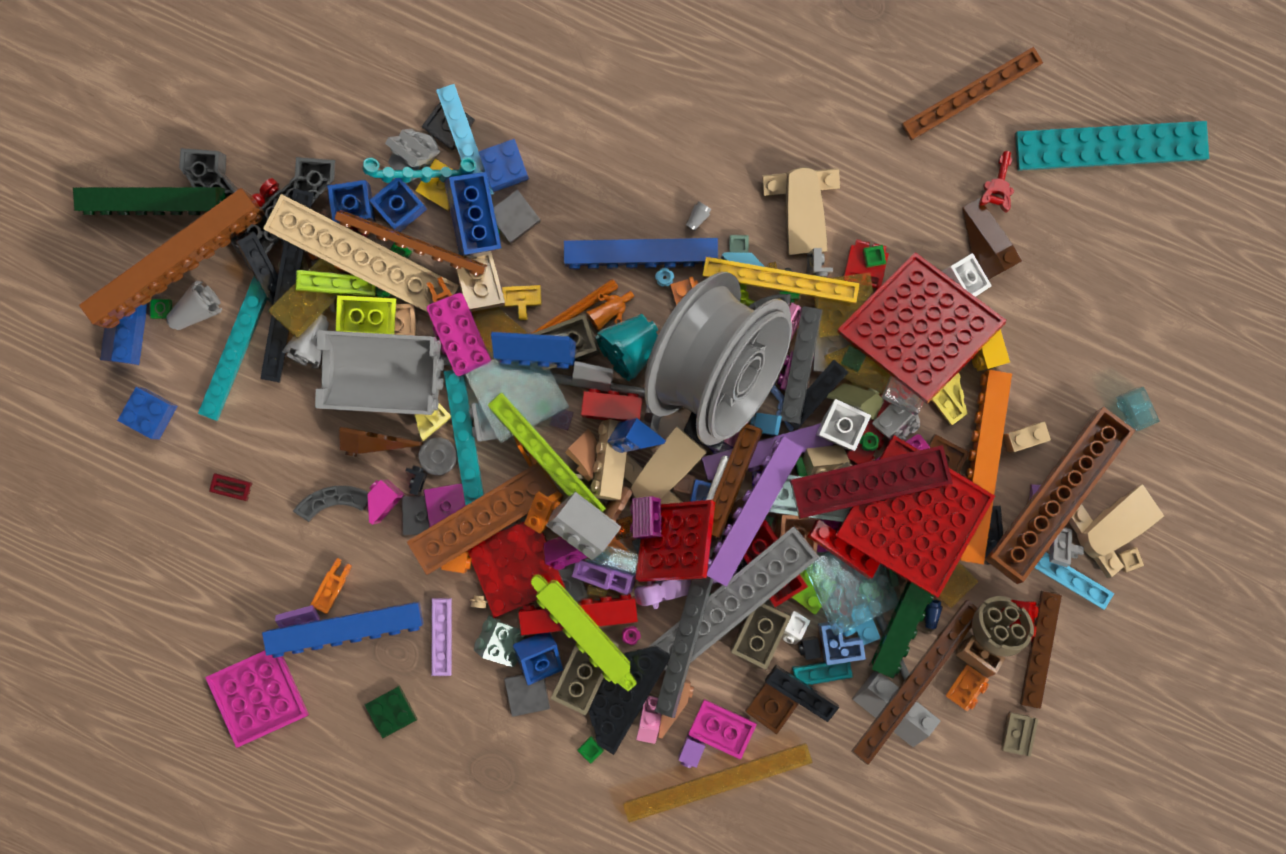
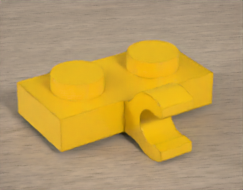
M541 285L502 287L505 300L503 307H518L520 320H528L527 306L542 305Z

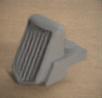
M403 129L399 136L388 137L385 142L393 152L388 163L395 170H403L405 167H410L413 170H422L440 153L432 135L415 132L413 129Z

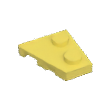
M959 373L931 400L950 426L967 415Z
M440 404L438 405V410H434L432 415L414 414L422 441L427 439L451 418V415Z

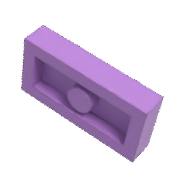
M313 605L278 614L275 617L279 628L320 620V616Z

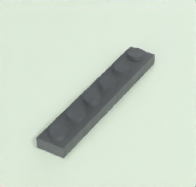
M802 307L781 412V421L801 423L823 312L822 309Z

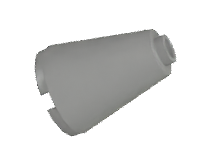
M201 281L192 283L167 314V324L169 327L181 330L218 315L222 308L219 309L218 305L221 302L216 293L208 285L206 287L200 285L203 283Z
M319 313L311 315L284 347L283 353H287V357L306 366L307 363L313 364L311 368L318 369L323 350H317V330L328 331L329 322L327 317Z

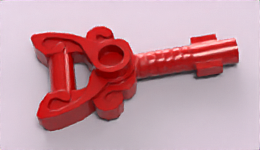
M1004 151L1003 155L1000 156L999 164L1001 165L998 177L984 184L983 187L986 192L982 195L979 205L992 203L999 205L1005 213L1010 210V196L1014 193V189L1009 187L1010 184L1005 181L1007 168L1011 166L1012 158H1010L1011 152ZM991 194H999L1002 196V198L992 196Z

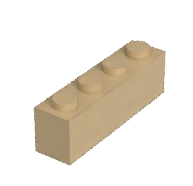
M612 419L601 421L598 429L600 435L596 446L597 458L593 467L595 473L591 484V491L596 498L615 501L621 500L627 452L619 453L607 442L616 425L621 422Z

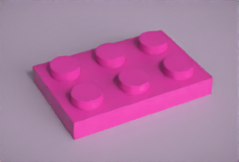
M703 699L688 735L741 760L757 724Z

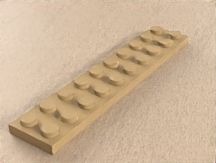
M282 194L263 228L265 231L427 313V306L434 302L426 283L431 282L437 295L443 292L437 279L442 276ZM442 277L447 289L454 295L459 285Z

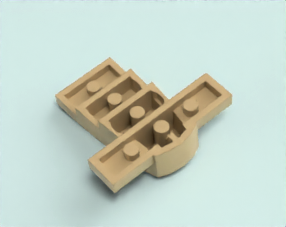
M799 167L782 174L762 175L764 196L786 194L785 213L789 255L809 253L813 248H822V252L827 251L821 190L840 188L839 169L814 170Z
M677 426L667 437L665 444L658 448L645 467L628 454L626 456L624 477L633 484L631 490L636 498L653 496L660 498L661 504L680 503L683 501L670 490L695 466L707 451Z
M1141 484L1126 496L1118 499L1110 508L1104 509L1094 521L1081 504L1069 520V523L1077 533L1079 543L1084 547V551L1094 558L1105 576L1110 578L1124 567L1114 550L1145 532L1164 515L1144 485Z

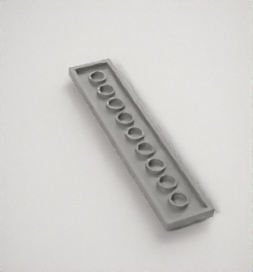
M795 526L734 575L727 587L722 585L709 596L691 662L820 558ZM680 621L650 646L656 645L671 654Z

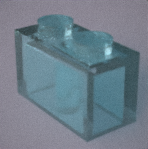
M1144 386L1134 388L1116 397L1118 400L1117 406L1126 418L1125 423L1136 431L1160 422Z

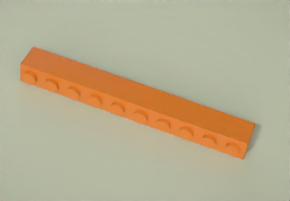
M988 370L980 378L982 391L978 394L977 398L979 410L974 418V422L977 424L976 430L972 433L971 440L974 443L973 449L969 453V461L971 463L970 468L966 471V478L994 495L1012 373ZM993 502L959 561L984 565Z

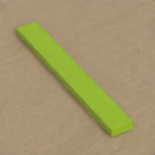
M502 392L487 405L568 496L576 492L601 512L606 509Z

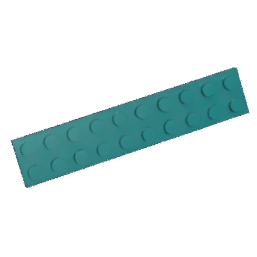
M1207 121L1017 131L1015 133L1017 171L1203 161L1209 159Z

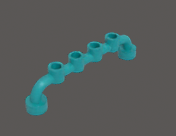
M466 157L461 160L458 170H451L449 167H443L441 170H432L430 167H424L422 170H413L410 167H405L403 170H393L391 167H385L383 170H378L379 162L374 158H366L363 162L362 170L371 177L381 178L385 183H390L393 178H401L405 183L411 182L412 178H420L425 183L429 182L431 178H439L441 182H444L449 177L472 174L476 168V163L473 159Z

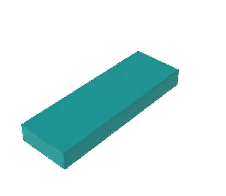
M820 662L792 667L793 676L807 685L853 678L850 662L831 665Z

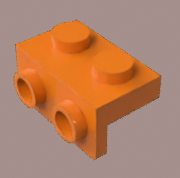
M556 491L547 497L540 492L536 493L524 522L525 525L538 533L547 529L546 524L554 509L562 503L563 494Z

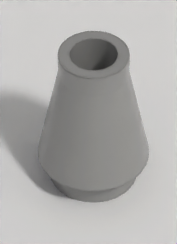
M698 201L697 205L694 204L686 225L696 231L709 217L711 209Z

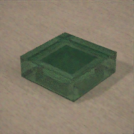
M849 346L840 364L858 372L866 355Z

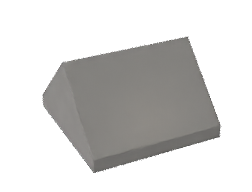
M575 361L572 384L608 392L610 391L615 370Z

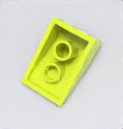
M337 296L336 331L395 334L396 299Z

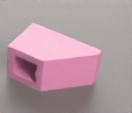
M648 696L642 707L636 738L638 741L656 743L661 714L655 712L658 701L657 697Z

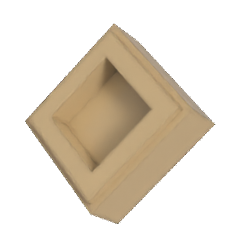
M1136 547L1117 554L1124 566L1122 568L1124 572L1144 566Z

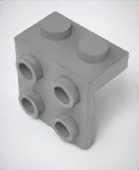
M898 396L872 424L888 438V441L894 435L906 441V437L910 433L916 432L920 427V419L916 409Z

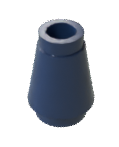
M932 599V602L926 605L924 610L926 612V628H937L943 608L941 601Z

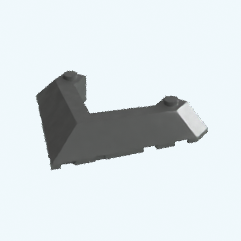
M180 149L179 168L186 175L192 187L225 188V199L238 190L225 175L227 155L220 151ZM296 157L295 177L261 207L265 212V215L262 217L263 219L259 223L251 224L247 227V231L244 234L236 235L231 239V244L238 254L241 255L249 270L251 268L236 240L251 232H255L267 254L280 240L279 237L263 229L280 195L282 194L292 199L293 189L313 192V204L326 190L327 186L334 181L335 160Z

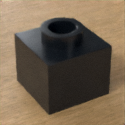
M816 636L802 638L801 644H798L800 656L803 655L805 660L821 658L818 638Z

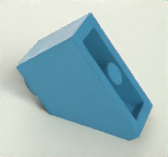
M755 413V417L753 416L750 420V425L761 428L764 435L778 436L782 416Z

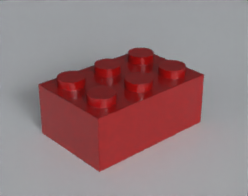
M589 389L588 392L584 391L581 415L583 418L612 419L621 422L635 418L640 420L642 398H639V394L627 393V396H621L620 392L608 391V394H603L598 389Z

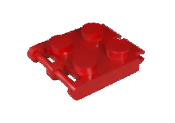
M856 239L855 245L850 246L843 281L860 283V287L865 285L878 290L882 286L889 253H885L886 246L883 245L886 264L866 268L863 248L869 247L870 242Z

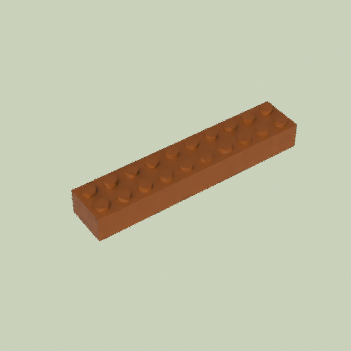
M243 188L238 189L79 304L80 308L93 325L105 328L117 326L120 323V319L132 315L138 306L152 300L151 297L156 293L164 292L168 288L167 285L171 282L179 281L183 278L185 272L197 268L200 261L212 257L218 248H223L230 244L231 239L236 235L244 234L247 231L246 228L251 224L259 223L263 219L262 217L265 215V212L251 194Z
M1105 407L1096 411L985 560L1014 583L1024 582L1136 430Z

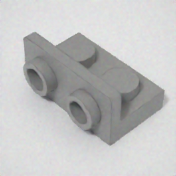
M813 248L807 254L808 275L828 277L833 272V268H822L825 262L822 248Z
M491 401L471 403L472 408H469L471 420L474 419L475 427H472L473 436L477 438L478 442L502 438L500 420L487 406Z

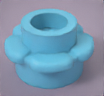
M668 268L660 269L655 275L657 284L662 287L665 285L670 286L673 283L672 279H674L673 272L669 271Z

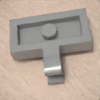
M1063 528L1051 544L1049 562L1068 567L1071 565V558L1077 559L1078 554L1084 555V547L1072 544L1071 529Z

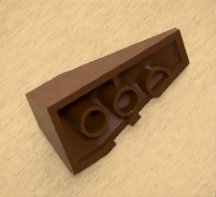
M979 198L962 209L966 230L969 235L970 249L989 280L1022 262V260L987 207L979 205Z
M340 427L339 429L340 450L346 451L345 455L357 457V453L366 454L423 445V442L346 427Z

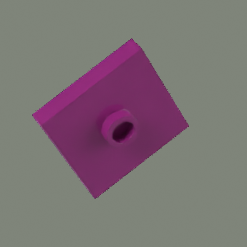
M462 483L423 490L429 528L466 506Z

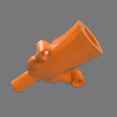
M631 291L622 297L599 293L597 299L607 302L587 311L586 315L593 326L600 331L614 316H616L614 324H617V320L622 322V314L626 308L625 303L635 296Z

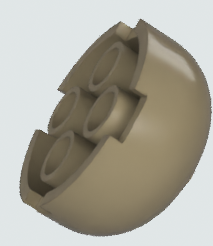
M1003 596L987 599L976 610L972 619V630L975 639L983 649L996 656L1008 657L1018 654L1028 646L1031 637L1034 635V626L1030 615L1024 607L1021 609L1011 602L1012 599ZM1019 618L1021 625H1012Z

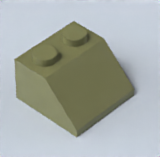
M844 383L827 396L832 402L837 399L871 415L870 419L874 421L884 402V399L878 395V391L872 388H868V390L862 389V386L852 383V385Z

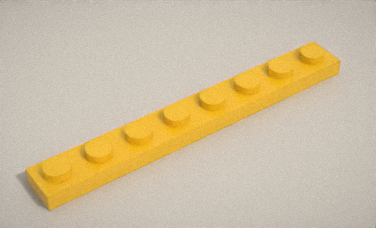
M706 257L702 276L709 278L716 273L729 272L741 284L849 303H856L860 284Z

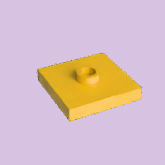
M437 159L430 166L432 170H441L443 167H448ZM431 178L427 183L421 181L415 191L449 212L450 207L445 183L441 182L439 178Z

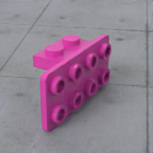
M456 293L427 306V311L434 325L432 327L434 334L440 338L442 343L441 350L444 355L447 354L455 375L461 376L491 363L489 353L462 293Z

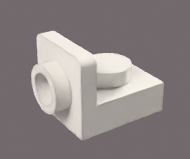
M793 611L782 638L785 642L795 645L802 639L810 620Z

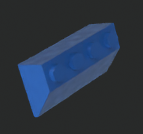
M481 172L454 176L444 180L459 254L465 256L501 249L487 173Z
M148 303L138 306L132 315L120 319V323L117 326L104 328L100 360L139 365Z
M491 332L494 359L500 361L499 364L511 365V362H519L518 365L530 366V363H538L539 367H549V364L557 365V368L563 369L574 366L576 342L568 336Z

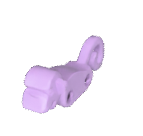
M692 579L663 580L657 583L647 581L646 585L638 586L634 590L636 602L642 606L652 605L654 609H658L659 603L662 600L686 596Z

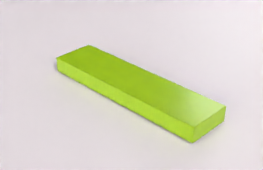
M305 270L296 271L295 290L375 297V286L354 275Z

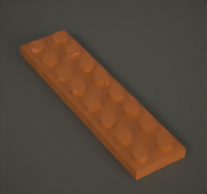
M536 463L408 540L407 544L425 574L429 575L527 515L536 493L540 492L549 497L556 491L559 492L544 468L539 463Z

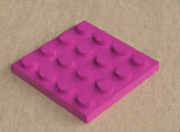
M264 650L205 677L236 748L309 715L283 656L273 658L272 655L266 656Z

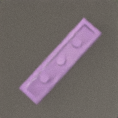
M432 598L431 676H451L452 598Z

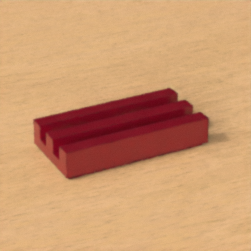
M214 473L209 492L248 501L252 482ZM217 478L246 486L241 488L217 481ZM215 485L244 492L242 496L215 489Z

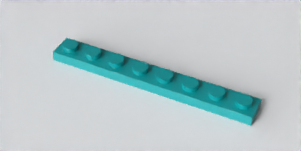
M253 276L198 414L218 421L267 301L255 276Z
M454 370L444 371L465 505H468L483 496L484 490L476 441L472 431L473 423L469 413L470 405L465 374L457 376Z

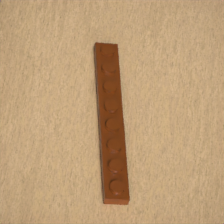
M1032 47L903 122L902 127L912 141L1041 66L1043 61L1036 49Z
M343 210L336 212L335 220L340 221L339 224L349 228L351 226L357 227L361 233H373L377 235L376 238L382 241H388L389 239L394 241L398 247L406 248L407 246L413 248V252L417 254H429L433 260L438 262L445 260L450 262V266L461 269V267L466 268L470 274L476 276L483 275L486 272L488 266L486 264Z

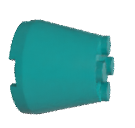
M641 313L638 316L600 330L595 339L604 357H607L611 364L615 366L613 369L623 379L630 381L648 363L652 348L658 337L656 333L658 328L653 321L648 322Z

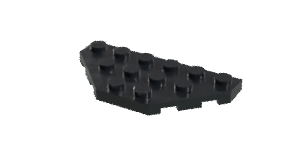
M656 645L623 653L630 661V673L637 682L631 690L627 691L618 683L614 684L612 681L608 682L603 678L590 705L589 715L592 726H594L597 745L613 755L616 753L669 662L671 654Z

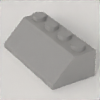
M874 670L852 700L877 718L899 687L883 674ZM916 701L894 730V733L914 747L929 737L941 720Z

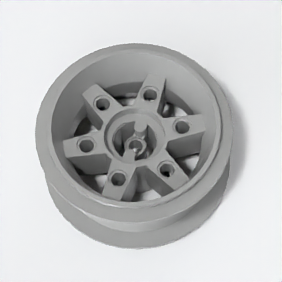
M720 272L698 283L681 299L669 315L655 341L645 374V400L649 411L656 416L662 417L668 416L684 407L697 415V436L706 445H714L732 437L754 416L772 389L782 369L792 335L791 313L788 304L781 299H772L759 306L756 310H753L740 303L741 292L739 282L729 272Z

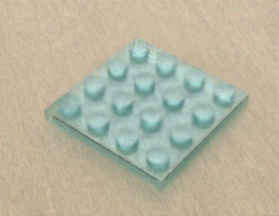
M494 359L465 374L500 443L514 437L510 430L487 406L501 392L532 426L569 408L550 369L543 370L542 367L538 366V363H530V366L518 365L519 362L503 365L499 364L500 361Z
M827 552L820 555L819 559L806 568L835 636L895 608L898 604V596L894 587L890 586L889 576L882 564L879 565L873 578L868 579L832 553Z

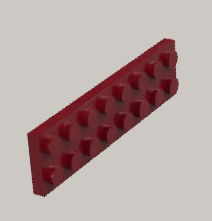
M943 445L790 480L799 519L953 484Z

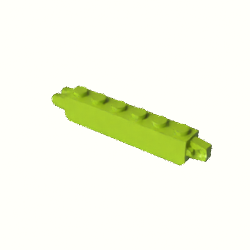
M534 575L533 579H531V584L538 592L536 594L538 598L536 600L543 609L547 608L549 610L551 619L556 624L559 622L564 627L562 630L569 638L573 637L575 639L577 648L582 653L586 652L590 656L589 661L595 667L599 666L602 669V675L608 682L618 683L627 691L631 690L637 682L630 673V661L557 580H551L548 583L541 575Z

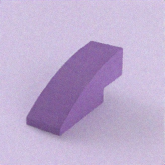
M586 559L575 563L572 577L606 590L610 588L626 595L632 592L636 580L635 573Z

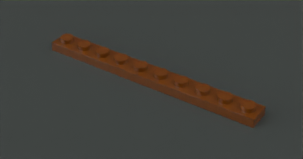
M969 600L964 601L851 752L865 764H870L972 628V619L978 608Z

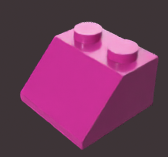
M389 479L376 480L369 488L371 490L368 493L369 523L372 525L380 523L405 495Z

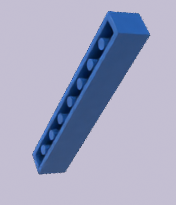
M718 238L564 241L565 267L569 266V269L572 270L580 269V266H588V269H599V266L617 269L618 266L626 265V268L629 269L637 268V265H645V268H656V265L674 268L676 265L683 264V267L690 268L695 267V264H702V267H704L706 257L718 259Z
M419 601L266 630L262 632L266 656L272 655L273 658L284 656V652L292 651V654L304 652V648L311 647V650L322 649L323 645L330 643L331 647L342 645V641L346 640L354 643L362 641V637L367 636L370 639L380 638L383 633H389L390 636L400 634V630L408 629V632L420 630L419 626H422L424 622Z

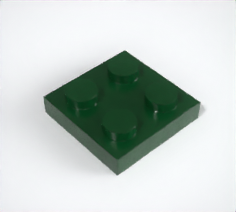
M400 685L365 704L382 739L418 719Z

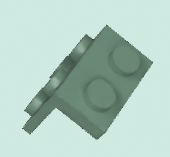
M489 615L483 623L479 638L475 641L474 651L484 659L514 667L517 663L513 644L527 639L529 635H521V629L502 623L499 619Z

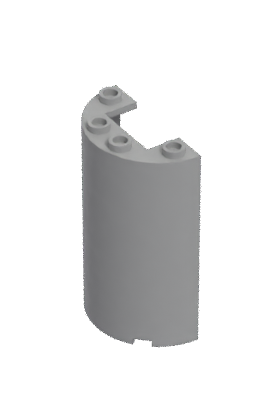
M317 330V350H323L322 387L316 389L315 408L432 415L434 410H438L439 390L443 389V378H440V375L444 368V360L440 359V340L431 336Z

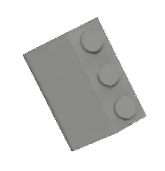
M576 492L554 509L546 524L547 527L591 560L605 550L621 528L620 525Z

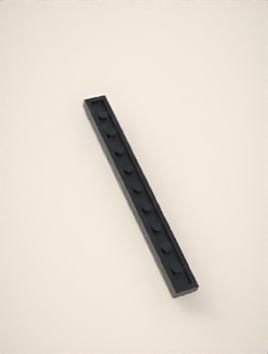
M293 189L292 200L311 209L314 193ZM285 240L260 377L262 380L278 383L281 382L286 353H283V349L288 343L297 290H295L296 271L301 270L304 253L303 249Z

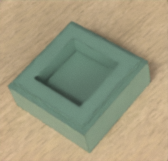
M730 235L729 252L749 253V235Z

